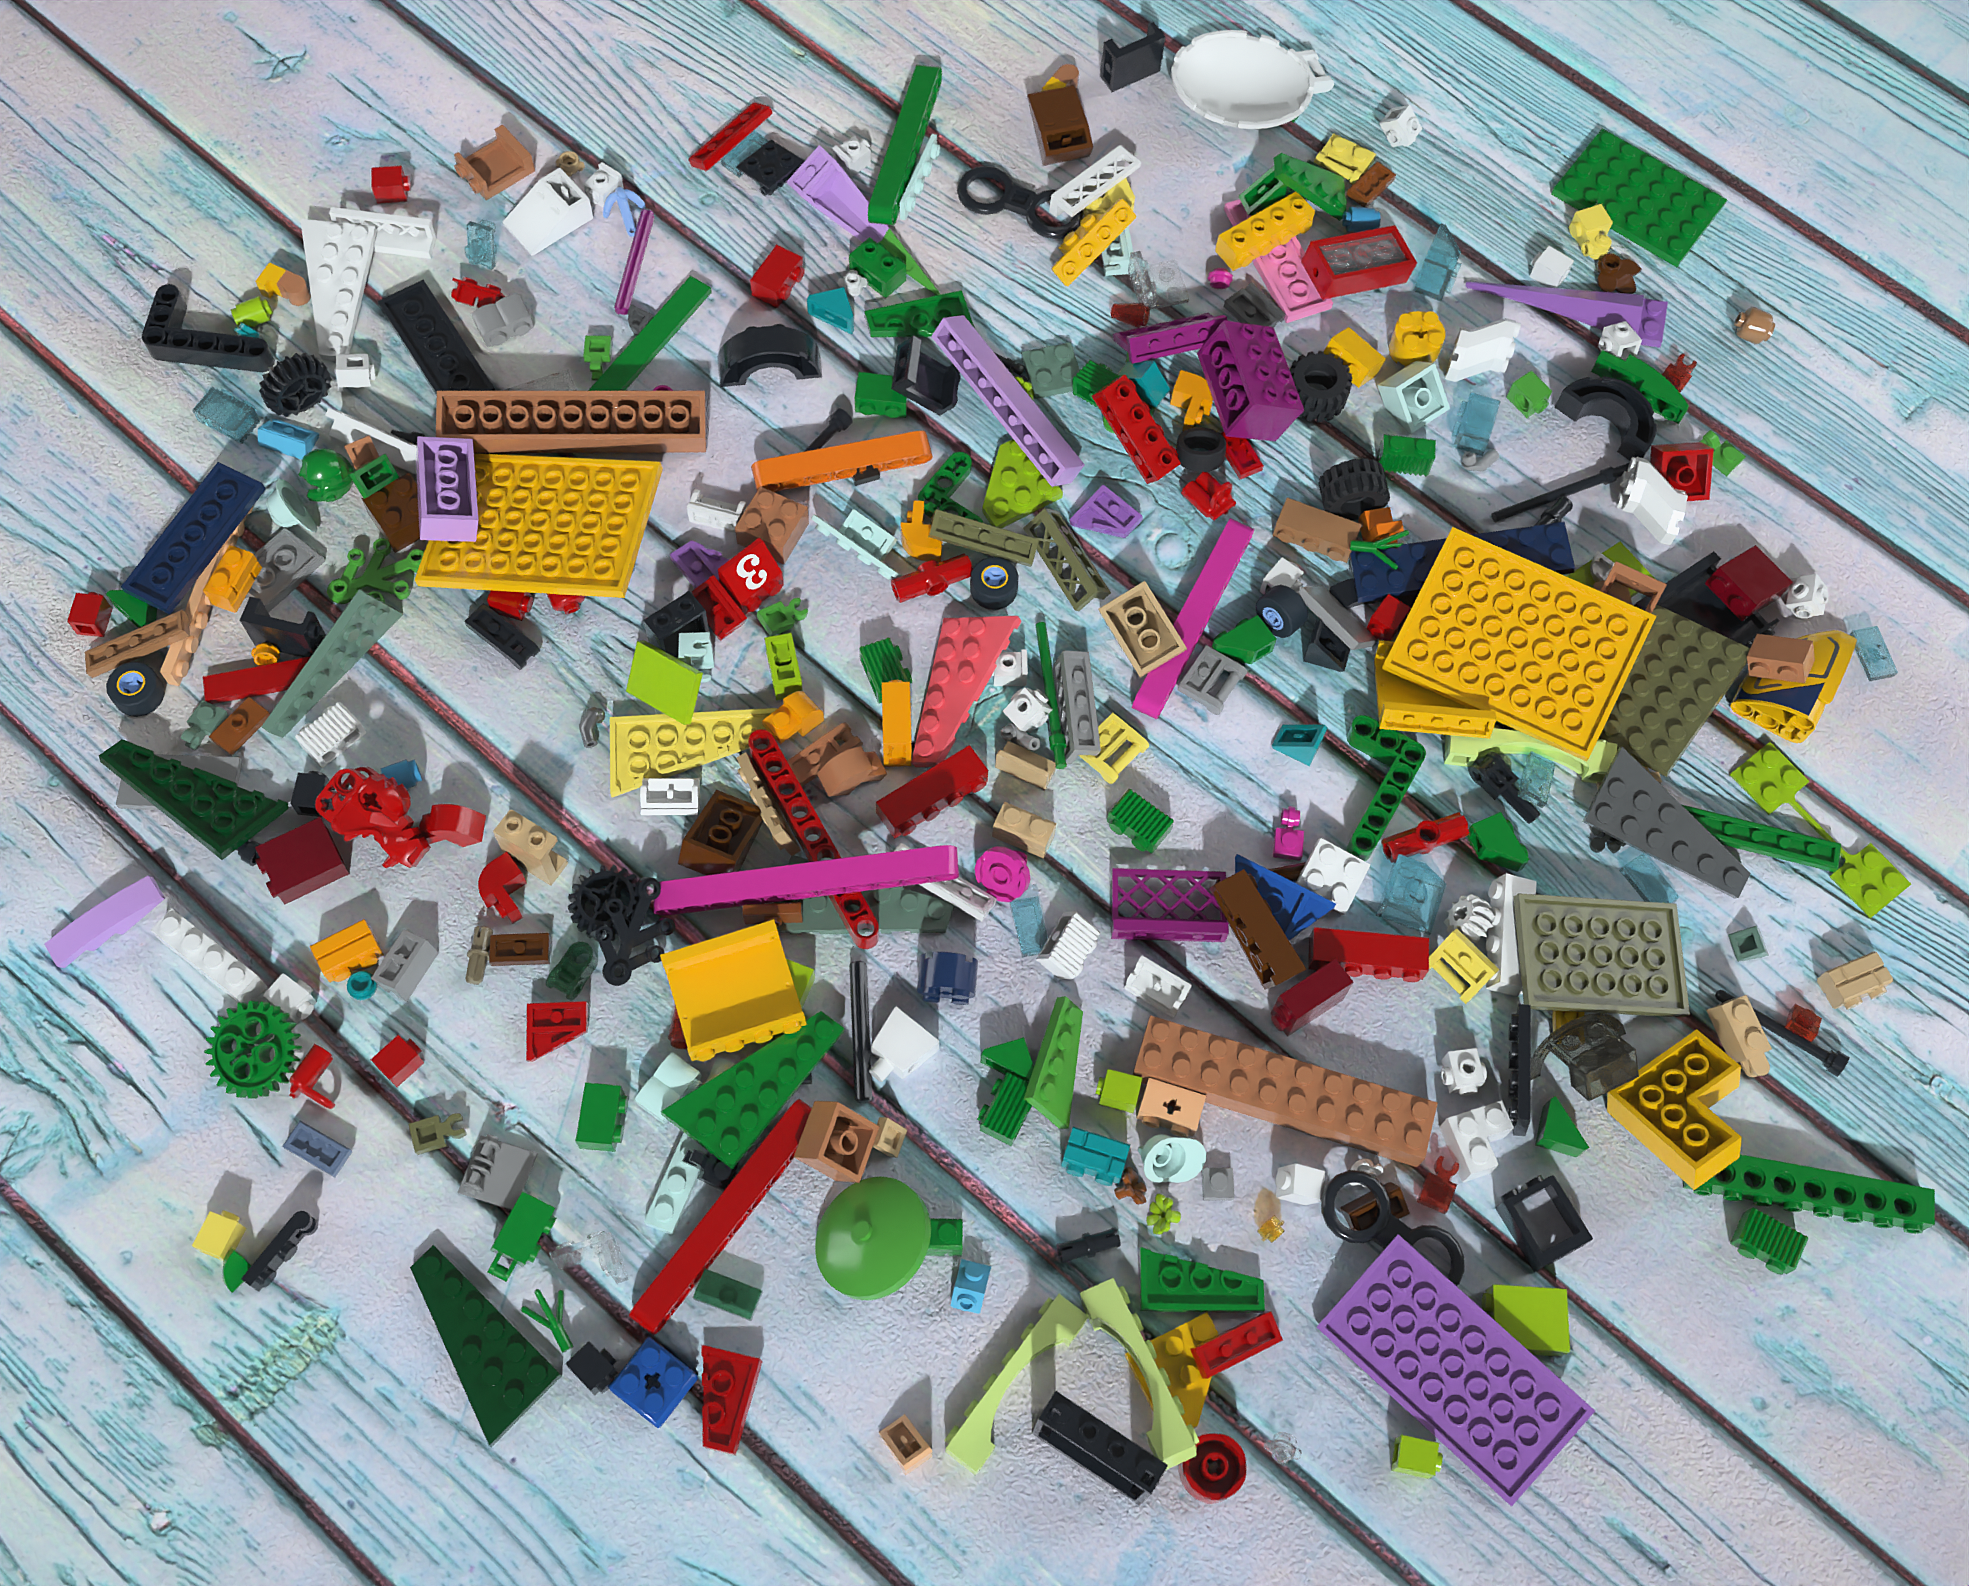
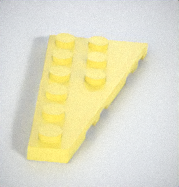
M777 708L694 712L691 724L687 725L681 724L666 714L610 717L611 797L640 788L643 778H668L748 749V740L751 733L759 729L766 730L762 720Z

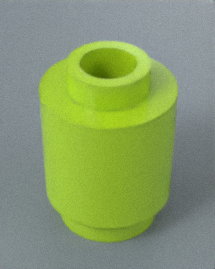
M260 296L236 304V308L231 309L232 316L238 327L242 322L252 328L270 321L269 315L273 314L267 299L262 300Z

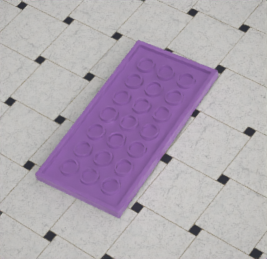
M1399 1234L1317 1325V1328L1511 1507L1595 1412L1589 1404Z

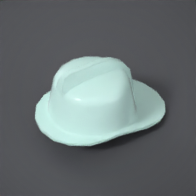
M278 479L276 481V490L266 500V506L273 521L279 526L287 528L300 524L307 530L316 533L318 530L317 525L304 507L299 494L287 481Z
M1159 1134L1150 1138L1144 1146L1138 1147L1145 1176L1152 1182L1179 1183L1189 1181L1196 1177L1206 1162L1204 1146L1199 1141L1191 1138H1178Z

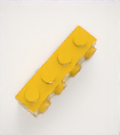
M1294 192L1219 234L1215 252L1232 271L1240 267H1246L1259 256H1265L1280 244L1288 243L1294 236L1306 233L1312 226L1315 210L1299 193Z

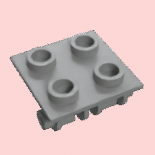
M493 1135L480 1136L457 1193L512 1210L524 1190L538 1153L500 1142Z

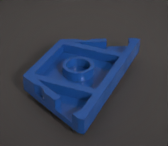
M1236 854L1235 874L1245 869L1247 874H1252L1258 885L1257 890L1259 894L1269 904L1274 918L1289 941L1335 908L1336 903Z

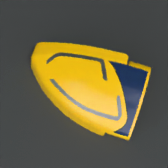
M1823 631L1796 638L1813 641L1815 661L1805 683L1749 676L1748 672L1738 686L1739 689L1731 702L1730 707L1733 712L1790 742L1802 743L1815 730L1825 705L1833 701L1852 657L1857 639L1843 631Z

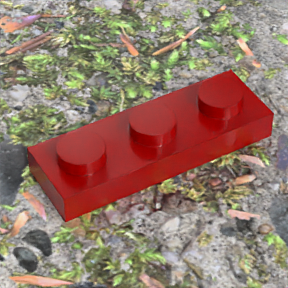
M1266 1311L1190 1350L1202 1379H1206L1283 1341V1338L1272 1312Z

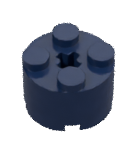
M933 952L932 958L927 959L926 953L920 955L917 992L923 995L922 1000L925 1002L937 1003L940 1002V998L952 999L951 1003L956 1005H968L969 999L974 998L976 994L978 960L973 958L972 962L966 961V955L951 952Z

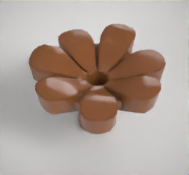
M1128 1166L1123 1170V1185L1114 1189L1115 1195L1119 1200L1131 1197L1137 1205L1146 1203V1197L1143 1192L1147 1191L1144 1182L1138 1183V1174L1133 1171L1131 1166Z

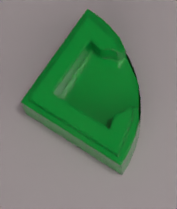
M231 1247L224 1257L222 1275L226 1287L233 1293L244 1282L241 1278L252 1265Z

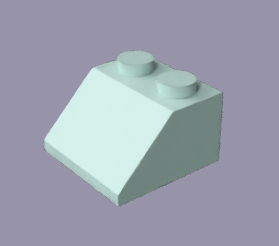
M1415 361L1377 385L1385 408L1408 433L1415 432L1450 409L1435 363Z

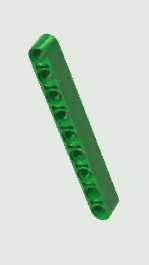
M916 65L869 202V223L894 226L900 212V201L909 184L941 87V67Z

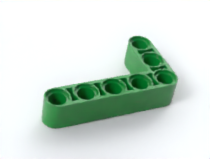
M1360 715L1352 721L1346 737L1349 745L1391 767L1347 846L1348 853L1363 861H1367L1426 756V750L1419 742L1396 730L1379 729V721L1366 715ZM1356 730H1363L1367 735L1359 734ZM1381 742L1389 744L1391 748L1384 747ZM1405 755L1412 756L1416 761L1407 759ZM1393 777L1401 778L1404 783L1397 782ZM1381 798L1388 799L1392 804H1385ZM1369 820L1376 821L1380 826H1372ZM1356 842L1364 843L1368 849L1359 848Z

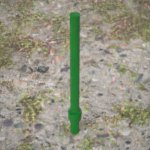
M1038 622L1035 627L1045 695L1049 699L1046 703L1053 709L1048 714L1051 731L1049 744L1050 749L1054 752L1056 768L1064 769L1067 767L1064 751L1067 745L1065 735L1062 734L1047 628L1045 622Z

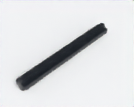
M854 961L849 965L855 1100L858 1103H868L872 1101V1080L869 1072L871 1069L867 966L863 961Z

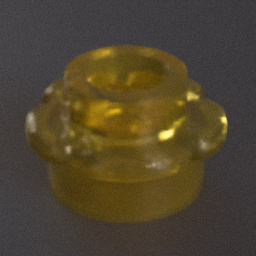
M1275 1215L1267 1220L1257 1230L1262 1237L1261 1240L1265 1241L1268 1239L1271 1243L1274 1242L1285 1231L1281 1227L1284 1224V1220L1280 1221Z

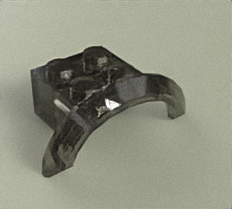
M1605 1013L1587 1014L1573 1019L1554 1030L1538 1045L1531 1057V1080L1541 1076L1542 1064L1551 1051L1569 1067L1571 1086L1586 1100L1591 1101L1639 1077L1636 1049L1621 1038L1626 1032L1624 1025L1617 1018Z

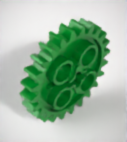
M249 1001L248 1005L247 1003H237V1009L227 1008L228 1017H217L221 1024L220 1027L211 1026L210 1029L215 1033V1037L206 1038L207 1042L213 1044L212 1048L204 1051V1053L212 1055V1059L206 1062V1066L215 1067L210 1077H220L217 1086L226 1087L227 1094L236 1093L238 1098H246L247 1096L248 1099H257L258 1095L260 1097H268L269 1090L280 1091L278 1082L289 1083L285 1074L294 1073L295 1069L291 1066L292 1062H299L301 1060L294 1055V1051L302 1049V1046L294 1044V1040L298 1039L301 1034L291 1032L297 1024L296 1022H286L290 1014L280 1013V1006L272 1005L270 1007L269 1002L262 1001L260 1003L258 1001ZM258 1023H260V1024H261V1031H260V1033L257 1035V1033H256V1027H257ZM235 1039L237 1045H236V1049L233 1051V1050H232V1043H233V1040ZM272 1048H274L275 1050V1056L273 1060L270 1059V1051ZM249 1064L250 1074L247 1077L245 1070L247 1065Z

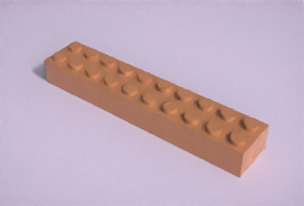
M437 391L436 437L473 439L474 453L706 452L705 391Z
M1151 1015L1132 1074L1142 1077L1141 1083L1147 1084L1148 1079L1152 1078L1206 1095L1205 1103L1414 1167H1418L1426 1157L1438 1102Z

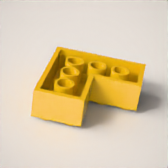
M1696 1029L1610 1089L1607 1095V1112L1695 1190L1740 1157L1742 1137L1709 1108L1739 1087L1741 1066Z

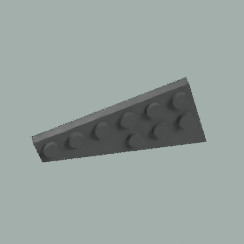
M1619 747L1582 822L1735 899L1739 898L1751 873L1623 747Z

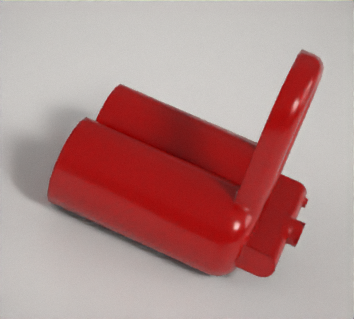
M1202 472L1195 481L1189 482L1181 492L1205 517L1211 518L1214 521L1222 514H1228V510L1236 505V501L1232 498L1231 494L1233 485L1230 482H1225L1221 485L1208 472Z
M314 1044L290 1077L291 1093L289 1096L294 1099L303 1093L322 1106L333 1109L335 1104L312 1089L332 1062V1054L319 1045Z

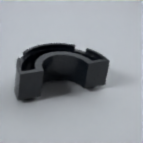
M783 324L748 327L745 331L727 340L718 353L720 387L746 385L747 378L752 373L769 367L789 370L795 375L797 380L822 377L819 348L816 342L807 334L785 327Z
M1590 377L1579 379L1563 389L1555 405L1557 410L1574 422L1590 415L1600 416L1611 421L1618 428L1621 435V445L1617 452L1629 461H1631L1632 457L1644 458L1656 435L1657 424L1654 423V411L1648 400L1637 389L1618 379L1610 377L1591 380Z

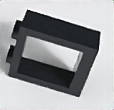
M690 591L643 620L648 642L679 659V633L709 632L706 611Z
M1542 1175L1533 1178L1526 1183L1528 1188L1520 1193L1516 1188L1500 1197L1503 1202L1495 1208L1534 1273L1593 1240V1237L1554 1175L1543 1179ZM1546 1190L1573 1236L1542 1252L1514 1206Z

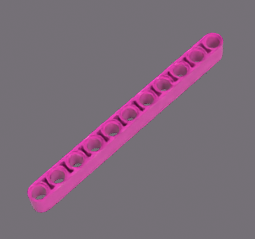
M940 845L659 882L661 885L660 895L654 900V913L666 916L741 907L744 904H765L954 880L959 877L957 847Z

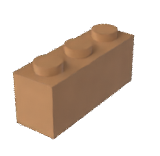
M1286 498L1273 536L1283 542L1304 547L1307 551L1318 552L1332 560L1347 563L1351 553V540H1356L1362 524Z

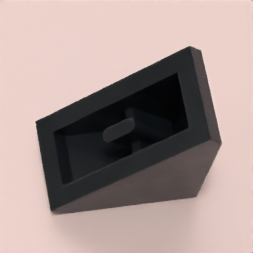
M1317 620L1303 661L1338 672H1344L1350 648L1321 620Z

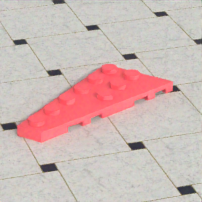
M1018 616L943 619L911 761L915 767H934L945 760L956 740L955 734L961 723L967 721L970 715L968 711L972 703L978 701L997 665L995 662L1001 651L1007 649L1011 633L1014 628L1018 629L1022 622Z

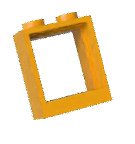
M901 680L882 682L884 767L911 766L910 682H903Z

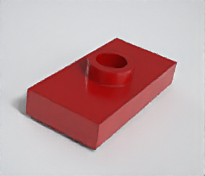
M1225 432L1220 433L1226 440L1225 457L1239 480L1263 470L1264 465L1247 438L1228 437L1225 435Z

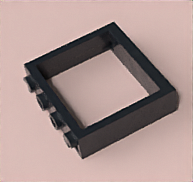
M1058 1391L1054 1392L1032 1432L1033 1435L1139 1506L1152 1494L1168 1467V1464ZM1044 1425L1052 1429L1049 1437L1040 1432ZM1133 1484L1142 1489L1138 1497L1130 1492Z

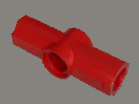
M965 553L939 563L936 560H930L921 564L915 572L891 580L893 594L899 603L926 593L929 596H935L945 591L948 585L971 577L973 568L968 555Z
M1460 812L1435 821H1422L1415 828L1384 838L1381 842L1383 852L1391 863L1416 854H1428L1435 847L1468 836V822ZM1420 834L1429 836L1431 841L1422 839Z

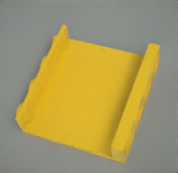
M1379 640L1374 657L1379 729L1490 739L1496 722L1495 711L1467 708L1382 669L1394 642Z
M774 920L660 955L687 1043V1050L692 1061H707L712 1059L717 1053L723 1051L735 1052L742 1049L745 1044L754 1041L756 1043L767 1042L773 1038V1035L783 1032L785 1034L795 1033L802 1028L801 1026L807 1025Z

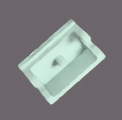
M1129 226L1101 253L1105 276L1132 274L1134 252Z
M710 632L679 633V660L697 670L714 668ZM702 675L701 683L710 681L711 675Z

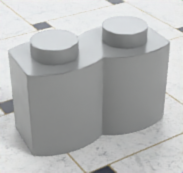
M519 294L506 296L495 304L482 306L471 313L474 323L487 347L499 346L510 337L523 336L534 328L531 316Z

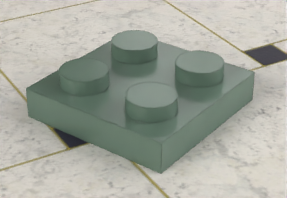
M1071 342L1022 352L1021 359L1028 381L1033 386L1034 399L1073 392V377L1076 376L1077 372L1079 373L1080 369Z

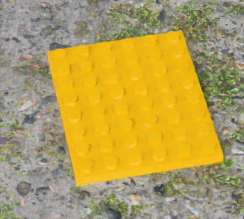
M474 454L478 508L476 542L429 540L414 579L417 585L422 587L625 598L663 467L661 462Z
M1452 527L1382 669L1467 708L1495 711L1496 721L1587 762L1655 621L1656 615Z

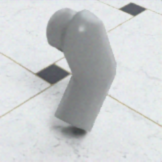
M1489 449L1482 457H1476L1475 453L1469 451L1462 455L1461 464L1466 470L1483 472L1499 459V453L1495 449Z
M1009 723L1001 729V736L1006 741L1011 740L1012 743L1031 751H1036L1040 746L1038 738L1019 730L1014 723Z

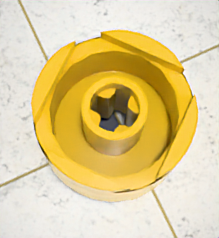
M1414 311L1402 314L1399 317L1389 343V354L1395 363L1399 362L1405 365V368L1415 361L1434 363L1437 360L1446 336L1444 326L1440 322L1438 315L1432 311Z

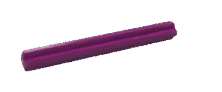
M643 209L640 212L614 305L617 314H628L655 218L652 210Z

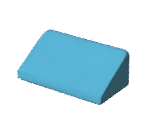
M271 418L258 428L259 446L301 460L303 456L312 451L319 438V433L274 418Z

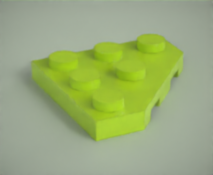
M1014 439L999 447L982 506V513L991 526L1004 528L1063 498L1061 488L1059 486L1052 487Z

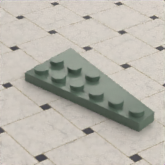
M359 589L261 727L267 732L283 738L403 614Z

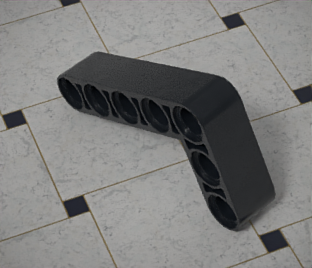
M165 284L156 291L142 332V340L151 357L155 360L253 372L269 371L268 367L274 366L275 360L266 341L261 338L181 329L187 305L178 287L173 284Z

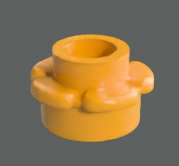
M268 642L258 644L251 652L254 662L258 666L277 663V660L280 658L279 649Z

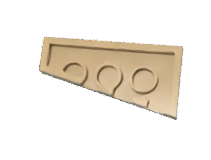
M746 752L738 756L737 760L741 767L738 769V773L742 780L749 784L751 788L749 794L755 804L759 805L762 812L760 815L770 829L775 844L780 850L785 849L791 856L800 852L801 848L752 758Z

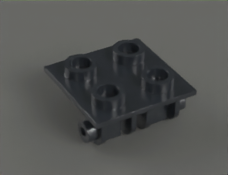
M769 140L737 165L736 169L761 184L762 187L759 190L762 195L771 196L778 189V186L782 187L784 183H787L805 161L775 141Z

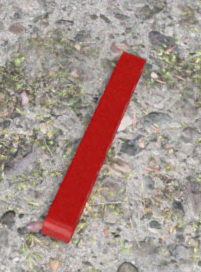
M764 729L755 730L751 733L748 740L751 758L809 862L820 861L822 858H841L773 735ZM760 744L768 745L765 749L756 748ZM774 766L781 768L776 772L769 771ZM785 789L793 790V792L788 795H784L781 793V791ZM796 812L806 813V815L801 818L793 816ZM812 834L819 836V839L815 841H809L806 838ZM861 891L829 895L832 904L857 947L871 949L876 946L879 941V925ZM852 904L859 906V909L855 912H849L845 908ZM869 928L873 933L869 936H862L859 934V931Z
M797 1099L790 1106L634 1305L629 1314L631 1319L652 1335H656L664 1327L793 1161L812 1107L801 1099Z

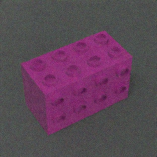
M1224 320L1197 352L1226 436L1277 441L1304 411L1274 327Z

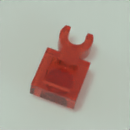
M1684 354L1678 357L1675 365L1670 363L1662 374L1679 393L1683 391L1692 377L1690 374L1697 364L1694 360L1691 365H1685L1682 361L1685 357Z
M1440 1156L1434 1163L1436 1175L1430 1172L1426 1175L1417 1202L1446 1214L1457 1184L1449 1180L1458 1172L1459 1163L1455 1162L1451 1170L1447 1171L1442 1167L1444 1157Z

